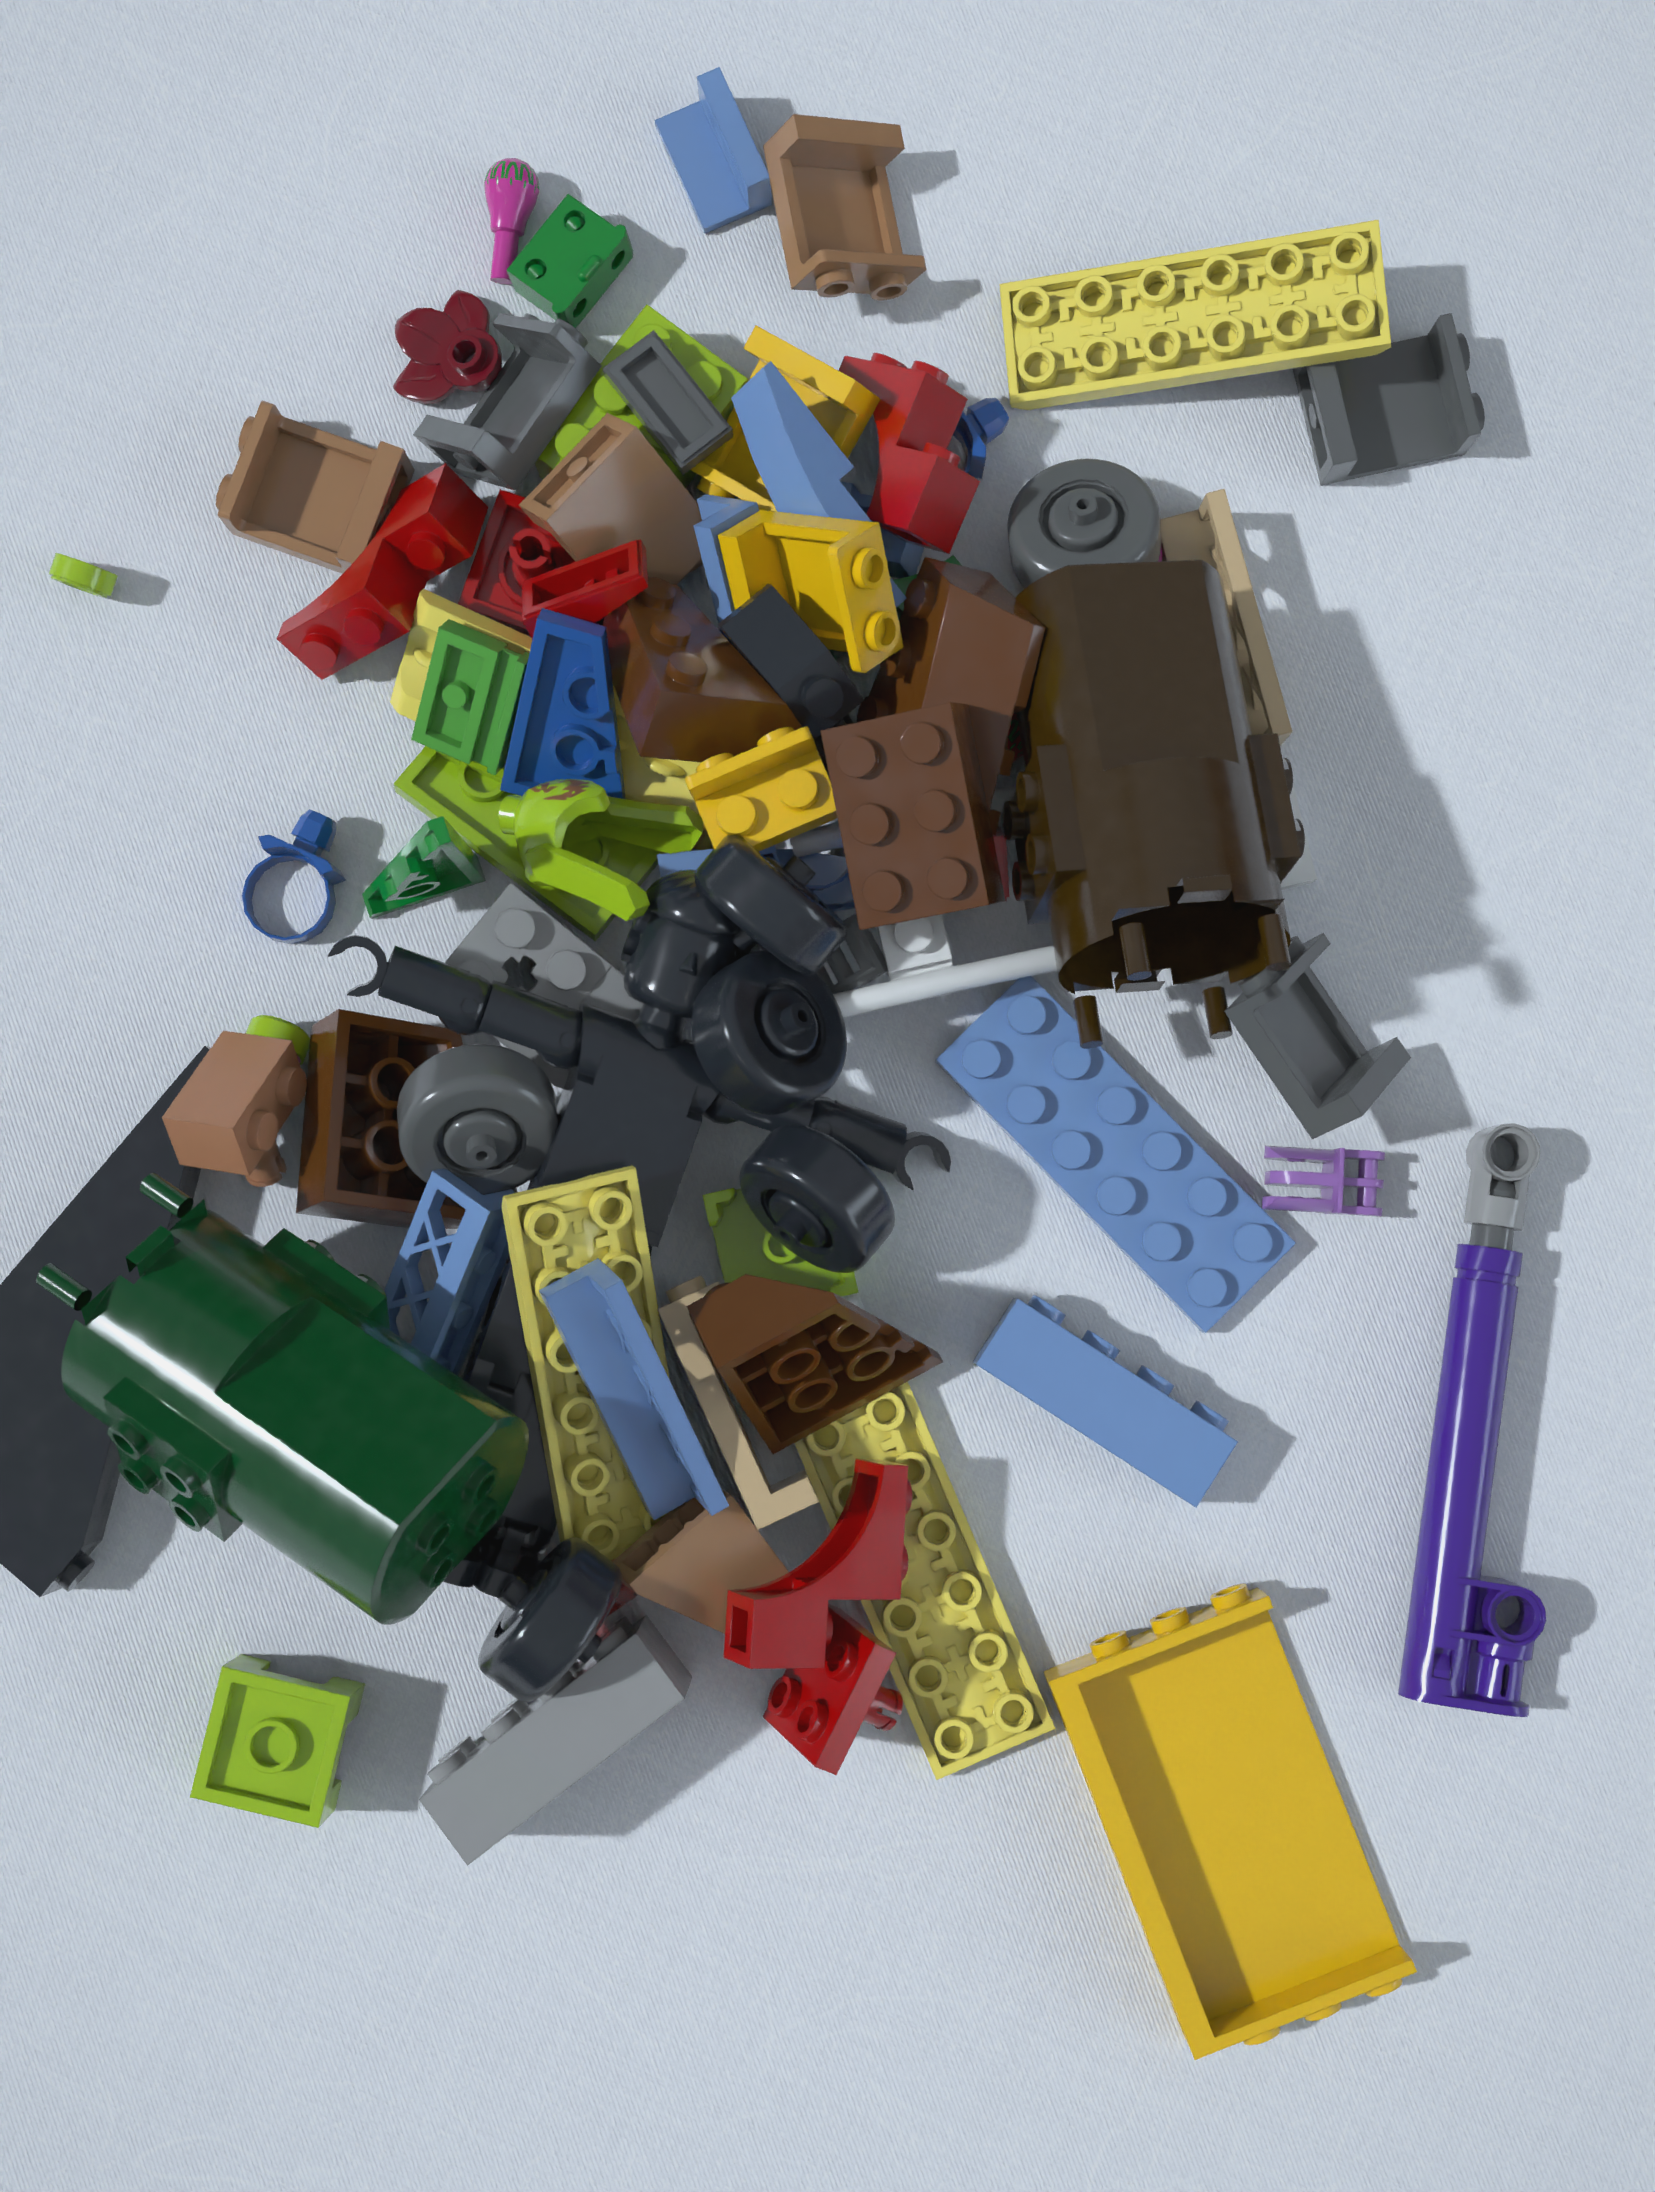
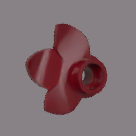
M457 290L447 301L443 312L432 308H416L405 313L397 320L395 324L396 340L402 351L411 359L393 385V389L401 397L412 402L434 404L447 398L456 389L481 392L489 388L502 369V353L499 344L489 334V311L478 297L471 293ZM475 354L474 357H473L469 362L465 363V361L467 360V358H469L471 355Z

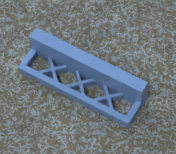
M442 1168L432 1170L384 1292L387 1296L390 1331L400 1337L396 1317L401 1306L409 1304L416 1329L411 1345L458 1376L509 1255L502 1213V1198L505 1195L516 1192L511 1189L482 1195L453 1173ZM446 1195L466 1209L457 1232L449 1236L446 1234L440 1211ZM432 1249L439 1276L434 1288L425 1292L418 1263L422 1253Z
M597 1258L540 1289L539 1293L649 1515L656 1520L694 1497L711 1516L727 1508L729 1504L622 1279Z

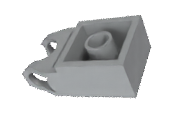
M511 882L445 961L447 964L470 971L471 974H478L490 983L493 980L505 983L509 976L502 968L505 961L512 957L519 963L524 956L534 964L530 974L536 981L527 991L522 986H519L518 989L579 1010V1006L583 1002L631 1019L632 1022L638 1019L643 1003L634 1000L627 994L624 988L623 974ZM493 1036L507 1048L517 1051L534 1061L545 1072L554 1086L564 1088L572 1068H554L544 1062L536 1050Z

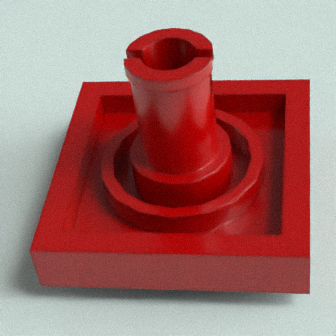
M500 489L458 604L530 636L522 622V582L571 564L575 560L550 532L535 524L521 509L519 504L525 497Z
M828 1603V1611L833 1622V1635L830 1645L825 1650V1667L786 1669L783 1676L777 1679L770 1690L768 1706L763 1718L812 1765L837 1775L862 1722L874 1725L875 1728L882 1731L890 1730L897 1721L892 1717L882 1714V1708L901 1715L903 1699L899 1691L881 1686L896 1652L842 1609Z

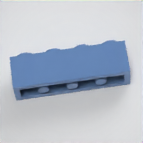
M1036 1295L1032 1296L1028 1304L1018 1298H1013L973 1360V1363L1197 1508L1238 1443L1237 1440L1223 1432L1229 1421L1197 1400L1189 1410L1170 1398L1169 1394L1173 1390L1174 1385L1141 1365L1136 1375L1114 1361L1120 1350L1095 1333L1087 1330L1082 1339L1060 1326L1066 1315Z

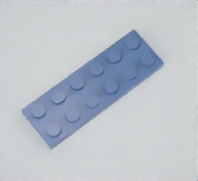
M1032 976L1017 979L935 1060L956 1084L1202 1333H1206L1296 1244L1101 1046L1090 1049L1080 1047L1077 1022Z

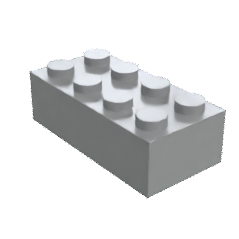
M647 1615L633 1625L626 1616L613 1624L600 1635L602 1642L588 1662L580 1665L576 1660L549 1691L529 1705L527 1702H522L518 1699L514 1700L490 1720L492 1723L481 1732L485 1739L476 1745L471 1736L466 1737L438 1760L439 1763L427 1773L433 1782L419 1800L467 1866L685 1699L692 1675Z

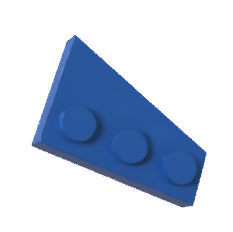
M542 608L536 621L500 790L523 796L528 789L541 783L556 779H582L593 781L603 787L607 796L626 799L607 629L602 625Z

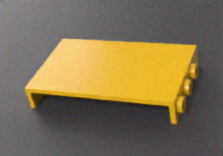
M1245 1583L1233 1585L1210 1596L1212 1605L1188 1614L1186 1607L1163 1612L1150 1619L1152 1629L1129 1638L1124 1630L1104 1635L1089 1644L1092 1652L1043 1671L1194 2060L1242 2041L1245 2045H1257L1267 2042L1280 2033V2026L1303 2017L1307 2021L1327 2018L1341 2009V2002L1363 1993L1369 1997L1388 1994L1402 1985L1403 1981L1401 1978L1417 1972L1413 1960L1398 1942L1268 1612V1610L1273 1608L1269 1595L1258 1587L1248 1590Z

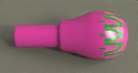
M505 158L495 162L488 170L484 187L490 214L491 231L495 234L490 280L498 284L513 285L506 270L518 255L519 237L524 236L527 221L536 205L539 194V181L534 169L528 163L518 158Z

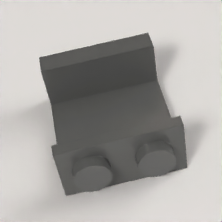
M1452 313L1440 315L1428 335L1391 343V348L1377 355L1292 368L1320 486L1462 456L1467 453L1481 435L1485 421L1484 408L1480 396L1477 393H1471L1466 373L1470 365L1469 346L1464 334H1457Z

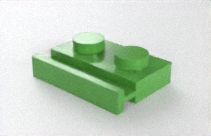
M448 619L438 628L411 740L464 763L470 764L472 761L488 767V773L496 775L505 766L529 653L525 652L522 655L507 649V643Z

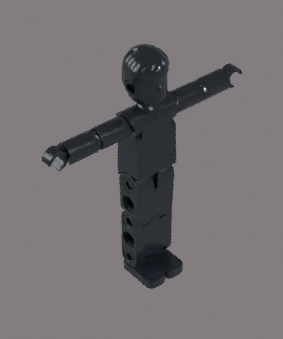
M679 870L656 880L646 890L650 903L648 909L643 916L634 918L632 921L631 929L622 950L621 960L627 962L623 977L624 988L627 994L634 1000L643 1003L639 1017L634 1022L631 1019L583 1002L580 1004L579 1010L495 980L490 983L478 974H471L470 971L398 946H394L387 962L385 953L378 943L365 936L353 935L342 938L333 945L328 954V957L344 952L348 948L357 946L366 948L375 956L377 969L373 978L367 983L357 985L347 992L349 996L361 997L369 995L378 989L377 993L380 997L438 1016L444 1026L456 1034L470 1036L484 1032L536 1050L542 1060L554 1068H572L557 1105L559 1120L557 1131L539 1172L530 1180L527 1190L569 1182L589 1175L633 1165L637 1171L650 1259L652 1246L658 1247L702 1123V1115L714 1123L727 1125L742 1121L771 1132L780 1126L788 1124L803 1125L816 1129L842 1143L866 1165L891 1173L898 1182L911 1190H914L911 1178L906 1173L904 1164L908 1152L915 1146L928 1145L933 1151L934 1159L939 1167L950 1172L951 1159L949 1151L943 1142L924 1132L914 1131L907 1133V1127L900 1122L821 1096L786 1113L778 1115L758 1114L734 1104L714 1086L701 1066L694 1042L683 1039L682 1033L687 1019L691 1020L694 1002L702 988L717 972L747 955V953L733 943V934L737 935L741 929L699 889L694 878L696 870ZM510 1253L480 1324L482 1332L479 1333L474 1343L462 1379L526 1423L529 1432L527 1456L515 1490L499 1520L443 1581L460 1587L469 1588L474 1585L479 1591L497 1598L506 1584L516 1574L528 1583L530 1582L531 1577L535 1574V1568L541 1562V1560H538V1553L543 1554L546 1551L557 1525ZM500 1527H501V1528H502V1531H501V1534H500V1536H499V1535H497V1533H498V1531H499V1529H500ZM530 1533L528 1544L523 1543L526 1534Z

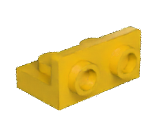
M783 727L771 731L759 739L757 747L734 757L731 753L712 756L696 767V773L684 779L695 801L714 850L725 836L739 835L758 851H762L838 818L831 782L808 727H802L795 731L792 727Z

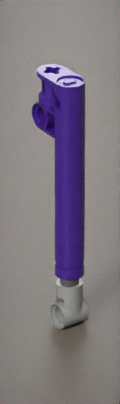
M1516 1123L1492 1126L1477 1132L1469 1140L1466 1149V1162L1470 1168V1179L1464 1223L1472 1226L1469 1245L1457 1244L1454 1267L1457 1269V1276L1453 1277L1398 1695L1440 1706L1505 1716L1528 1717L1530 1706L1520 1701L1525 1662L1532 1660L1535 1640L1543 1632L1546 1623L1545 1607L1541 1599L1531 1590L1502 1578L1481 1575L1518 1286H1515L1516 1277H1520L1523 1256L1521 1252L1512 1251L1514 1231L1523 1230L1529 1177L1536 1169L1540 1159V1145L1535 1135L1526 1127ZM1498 1136L1506 1139L1514 1150V1161L1507 1171L1499 1169L1491 1158L1490 1149ZM1509 1596H1516L1520 1607L1518 1618L1507 1627H1499L1495 1613L1498 1604Z

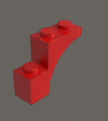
M873 353L871 360L844 356L838 371L853 378L880 398L873 412L879 437V467L876 486L867 516L872 522H878L881 528L907 543L950 554L980 483L979 480L958 468L961 458L947 449L968 399L946 385L949 378L947 373L928 363L914 361L912 367L907 368L898 360L880 353Z
M446 463L401 489L391 512L364 551L319 597L282 623L277 640L317 677L323 680L410 632L419 592L425 589L427 581L473 555L488 506Z
M856 1459L853 1481L845 1507L836 1525L820 1547L802 1564L776 1580L755 1587L728 1590L724 1658L749 1669L824 1668L825 1650L830 1645L833 1635V1622L828 1611V1600H901L902 1580L905 1578L908 1570V1553L904 1545L905 1515L910 1510L912 1503V1487L908 1479V1465L880 1459Z

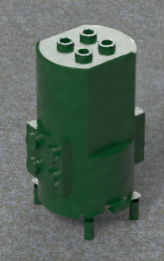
M150 1173L143 1179L140 1185V1192L176 1217L182 1219L169 1231L160 1225L125 1257L129 1273L136 1266L138 1268L140 1278L135 1284L119 1275L91 1300V1290L54 1264L45 1265L37 1275L36 1282L38 1285L75 1311H82L86 1325L84 1326L75 1319L65 1345L61 1375L66 1394L74 1403L109 1427L108 1435L117 1446L121 1459L118 1469L125 1480L143 1494H149L154 1490L169 1501L172 1512L188 1528L196 1532L206 1528L225 1542L243 1524L378 1623L391 1625L409 1618L503 1514L518 1483L526 1460L529 1445V1432L526 1423L390 1331L387 1296L380 1285L365 1274L355 1276L335 1262L329 1251L320 1243L314 1240H307L305 1242L283 1228L264 1246L219 1214L207 1210L204 1199L192 1209L194 1204L193 1198L156 1173ZM173 1236H175L181 1242L175 1245Z

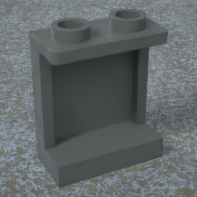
M499 313L493 322V326L513 344L514 351L495 380L486 390L464 424L426 415L413 436L457 474L516 491L602 365L584 349L588 344L587 339L569 323L561 319H556L554 323L541 321L528 313L524 317Z
M1324 933L1305 943H1302L1298 936L1292 937L1288 948L1291 966L1280 971H1268L1265 968L1252 976L1242 979L1238 985L1243 993L1224 1011L1312 1139L1362 1117L1411 1058L1398 1037L1369 1051L1360 1042L1309 967L1331 944Z

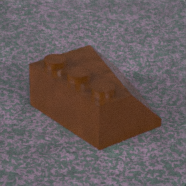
M343 1009L334 1011L311 1026L296 1204L297 1214L403 1228L410 1227L427 1183L410 1169L402 1155L397 1119L398 1098L405 1081L424 1061L445 1050L463 1046L460 1034H456L443 1027ZM447 1195L440 1209L445 1229H458L466 1209Z
M745 1274L732 1282L722 1283L713 1287L703 1298L686 1306L717 1370L773 1455L943 1363L937 1351L829 1291Z

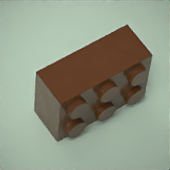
M948 702L821 730L859 930L1005 901L968 704Z

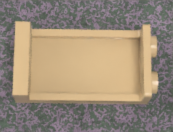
M698 1276L666 1291L670 1304L657 1310L757 1530L819 1501L805 1470L770 1486L722 1378L686 1307L703 1298L710 1289L720 1284L715 1282L707 1286L704 1278Z

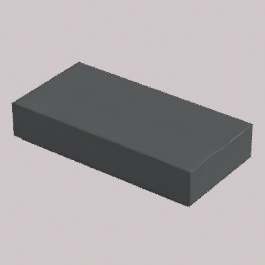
M654 330L603 368L605 378L682 475L733 438L731 426Z

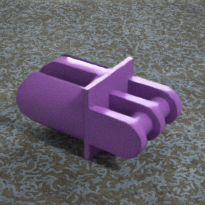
M1265 1145L1264 1159L1323 1163L1322 1173L1266 1171L1264 1185L1321 1189V1199L1296 1196H1262V1209L1382 1216V1208L1376 1207L1377 1189L1383 1188L1384 1180L1377 1179L1378 1161H1384L1385 1152L1345 1148L1317 1149ZM1345 1159L1359 1160L1358 1178L1344 1177ZM1343 1187L1357 1188V1206L1343 1205Z

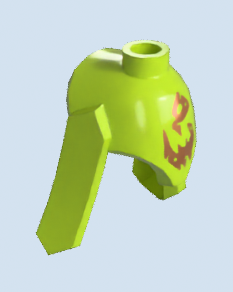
M556 779L528 789L522 797L508 795L503 799L498 815L501 831L504 834L515 835L525 876L530 882L539 886H553L584 898L625 921L645 914L650 905L646 891L620 874L569 852L567 849L577 841H589L599 836H605L671 854L692 850L703 833L702 818L688 806L646 803L607 796L605 789L593 781L582 779Z

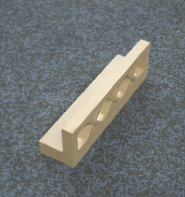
M1225 489L1205 494L1198 510L1161 519L1162 561L1203 560L1214 567L1220 574L1228 604L1252 735L1278 733L1281 746L1292 733V728Z

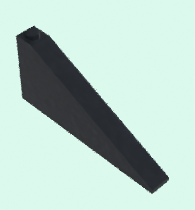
M204 1046L0 1284V1564L39 1597L57 1591L62 1587L69 1592L94 1566L95 1561L89 1555L103 1539L120 1476L118 1465L121 1463L117 1446L108 1435L109 1427L74 1403L68 1397L63 1387L61 1375L63 1353L75 1319L86 1326L82 1311H75L38 1285L36 1278L39 1271L45 1265L54 1264L91 1290V1300L119 1275L132 1284H135L140 1278L137 1266L129 1273L125 1257L160 1225L169 1231L182 1219L176 1217L140 1192V1185L143 1179L150 1173H156L191 1198H194L201 1168L179 1164L162 1116L210 1050L208 1046ZM173 1236L175 1245L181 1242L179 1239Z

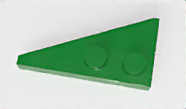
M441 816L426 821L362 893L369 917L373 919L486 880L477 855L445 817Z

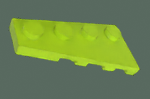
M425 746L394 782L395 792L431 819L444 816L473 851L596 942L616 915L553 886H539L530 882L525 876L515 835L504 834L501 831L498 815L503 799L508 795L519 796L500 790L505 767L496 775L487 772L488 767L472 761L470 764H467ZM599 836L589 841H577L567 849L569 852L633 881L639 887L658 865L657 854H666L662 851L605 836Z

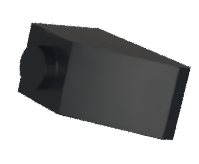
M768 583L718 624L737 651L787 704L800 725L809 728L814 741L821 736V730L830 729L865 701L827 647L771 584Z

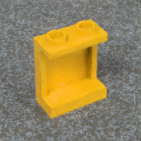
M755 325L743 348L759 359L749 380L771 361L848 459L877 407L880 398L853 378ZM734 407L727 419V423L733 429V438L691 469L702 476L696 488L708 495L733 499L736 496L741 500L757 502L759 510L777 512L753 461Z
M759 510L718 535L735 610L768 583L771 584L827 649L848 652L851 669L855 672L866 673L903 648L900 623L897 616L880 524L878 522Z

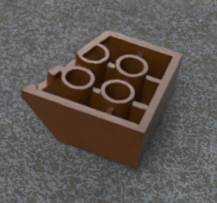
M924 557L917 577L910 582L905 593L904 609L899 619L903 648L880 663V669L869 696L865 697V701L859 706L857 722L948 702L968 704L992 833L996 835L1001 812L990 809L998 775L1010 776L1015 751L1008 749L1010 724L1013 714L1019 713L1027 706L1045 627L991 573Z
M648 577V588L605 616L602 626H605L607 629L612 682L640 757L703 762L712 756L723 753H731L734 757L757 747L759 739L771 731L783 727H792L794 731L802 728L787 704L678 585L670 584L660 578ZM819 753L822 763L826 767L827 763Z

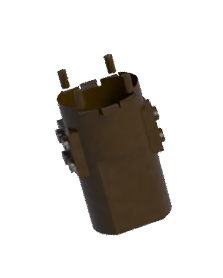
M1203 560L1080 564L1064 566L1030 584L1015 598L1045 627L1027 706L1017 713L1025 771L1018 773L1015 793L1011 801L1004 803L1003 828L1006 839L1008 841L1015 840L1018 861L1014 862L1012 869V886L1016 901H1024L1028 924L1050 923L1060 984L1067 992L1075 994V991L1114 989L1111 972H1118L1114 978L1116 993L1160 990L1165 981L1157 980V976L1162 969L1171 968L1173 985L1219 982L1227 972L1230 984L1252 976L1265 968L1268 971H1280L1290 967L1291 961L1288 948L1291 943L1281 883L1303 855L1305 847L1304 828L1301 821L1297 818L1294 819L1290 801L1293 787V771L1290 761L1287 758H1282L1278 733L1252 735L1224 584L1218 571ZM1216 986L1203 990L1202 995L1210 1038L1223 1039L1230 1037L1233 1032L1231 1021L1224 1012L1228 1008L1225 988ZM1085 995L1075 998L1073 1003L1080 1047L1090 1049L1103 1045L1096 997Z

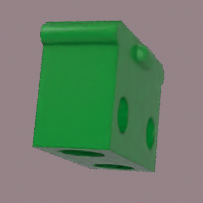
M567 194L506 271L518 294L554 320L561 319L577 328L633 258V249L624 225L613 226L570 194Z

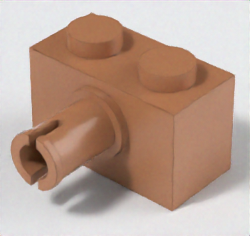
M222 1031L162 1116L180 1165L245 1175L246 1180L256 1187L270 1186L283 1178L280 1172L286 1173L287 1168L276 1142L277 1133L294 1107L302 1102L307 1087L306 1074L300 1067L292 1040Z

